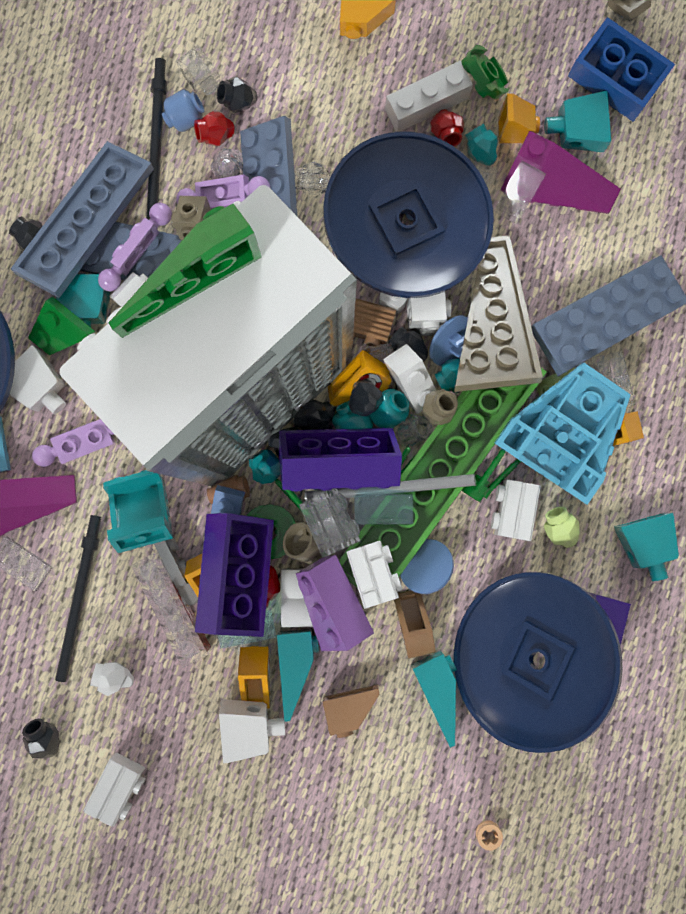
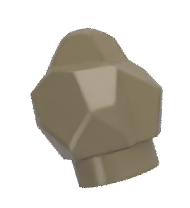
M445 389L432 391L425 396L422 412L432 424L443 425L449 423L457 410V398L453 393Z

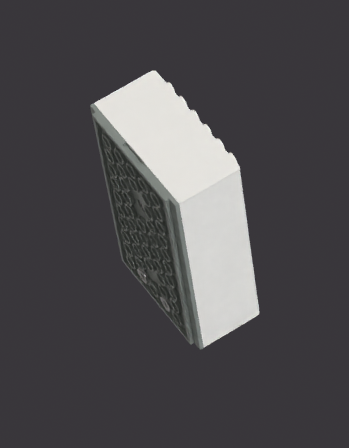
M266 185L259 186L244 201L233 203L253 229L262 258L124 338L114 332L108 323L122 307L116 309L108 317L107 325L99 333H93L85 337L77 346L78 352L60 368L61 377L149 472L207 486H213L219 479L223 481L228 479L269 441L271 435L287 425L303 405L312 399L314 400L346 368V361L352 357L357 279Z

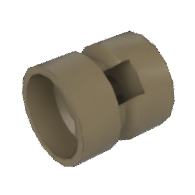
M297 522L286 531L283 539V548L287 556L311 565L323 557L333 556L336 551V543L331 534L306 523Z

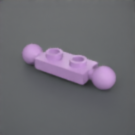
M245 175L195 182V192L189 188L181 189L176 195V202L178 204L179 196H206L211 210L218 206H224L225 208L236 201H244L261 185H266L270 188V184L264 177L256 176L249 181V177Z
M164 203L154 204L149 212L150 219L144 218L141 223H136L133 226L128 240L124 245H119L112 255L113 259L110 262L113 264V267L103 270L98 276V283L102 289L115 291L120 286L121 274L126 276L159 234L157 228L170 222L172 211L168 205Z
M101 419L50 438L53 446H37L32 453V458L41 467L51 465L57 456L61 464L114 444L115 441L112 436L114 433Z

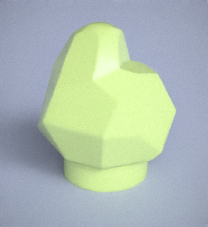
M556 507L545 514L547 521L544 524V529L552 543L566 548L573 547L579 539V521L571 513H568L566 507Z

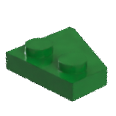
M52 296L45 301L28 339L50 356L81 342L88 335L95 333V330Z

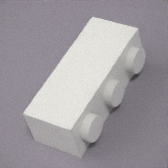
M460 60L387 95L385 111L395 131L400 132L436 115L442 109H449L469 99L473 84Z

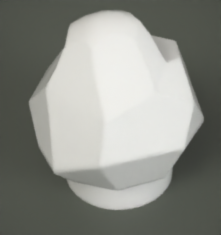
M117 662L96 663L90 686L98 687L97 691L109 696L121 688L131 687L134 683V677L126 667Z

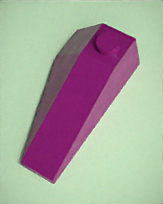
M529 131L500 191L527 203L537 202L550 204L549 206H566L576 208L577 210L609 214L621 188L556 143Z
M75 475L0 480V536L77 503Z

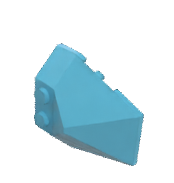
M582 363L512 417L494 443L588 505L604 482L606 476L605 468L609 456H612L614 439L617 430H620L631 394L586 363Z

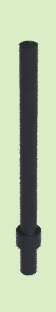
M163 58L155 59L154 78L151 79L150 91L153 93L149 162H151L154 170L148 177L146 219L148 220L150 219V209L154 204L158 203L162 113L164 95L167 94V81L165 80L166 60Z
M90 515L86 536L82 538L81 548H83L55 677V681L58 682L67 681L93 555L99 546L100 539L97 537L102 517L97 515Z

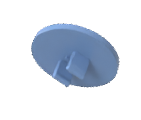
M455 316L438 329L429 349L430 358L435 364L442 366L447 360L459 359L461 357L468 321L467 316Z
M427 539L401 574L403 583L410 590L419 594H431L443 588L450 580L454 570V560L450 550L437 540Z

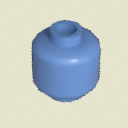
M182 89L165 99L163 103L165 111L162 113V116L169 128L174 127L180 132H185L194 127L195 120L202 119V113L205 111L202 102L195 92L190 93Z

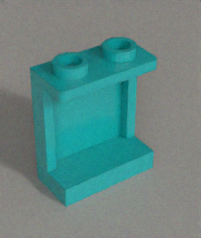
M143 470L129 476L116 477L103 483V489L109 497L112 529L107 530L108 541L117 553L173 539L166 487L160 474Z

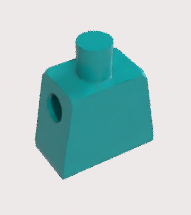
M607 91L563 101L558 111V116L545 118V134H560V144L565 149L605 152L611 143Z
M77 274L60 298L56 297V299L88 326L91 327V324H105L111 291H106L100 287L98 283L99 274Z
M661 513L614 526V530L633 568L642 569L648 567L652 582L669 578L664 562L672 561L679 557L673 513Z

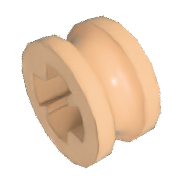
M486 820L481 822L476 828V838L483 849L492 851L500 847L503 835L495 822ZM485 830L487 832L495 830L493 832L495 836L493 841L489 838L486 841L483 840L485 839L483 834Z

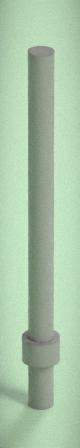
M475 474L400 481V486H392L386 489L362 487L357 490L349 488H333L327 491L320 489L305 491L306 502L327 500L328 503L340 502L343 498L476 486Z

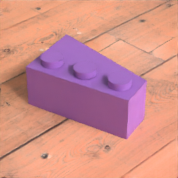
M336 555L323 557L295 573L321 651H348L374 634Z

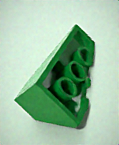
M233 203L225 208L224 206H218L204 215L203 221L195 225L108 322L114 332L124 338L262 258L255 233Z

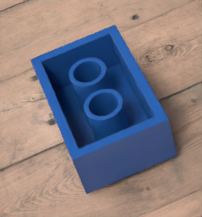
M607 17L575 60L568 77L592 94L607 91L608 105L634 122L675 64Z

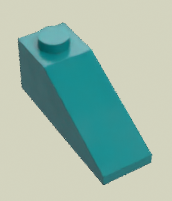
M312 629L280 631L277 634L284 722L291 720L314 661V653L319 652V643L316 635H312Z
M440 650L411 664V667L451 748L455 746L456 679L452 672L457 669L450 655L444 656Z

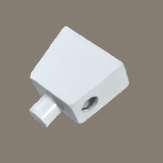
M31 345L15 361L14 379L9 395L31 410L39 412L46 406L54 415L59 413L66 406V402L57 393L65 387V383L45 354L40 349Z
M227 699L220 701L219 720L223 763L267 754L269 752V737L285 735L284 718L268 719L266 703Z

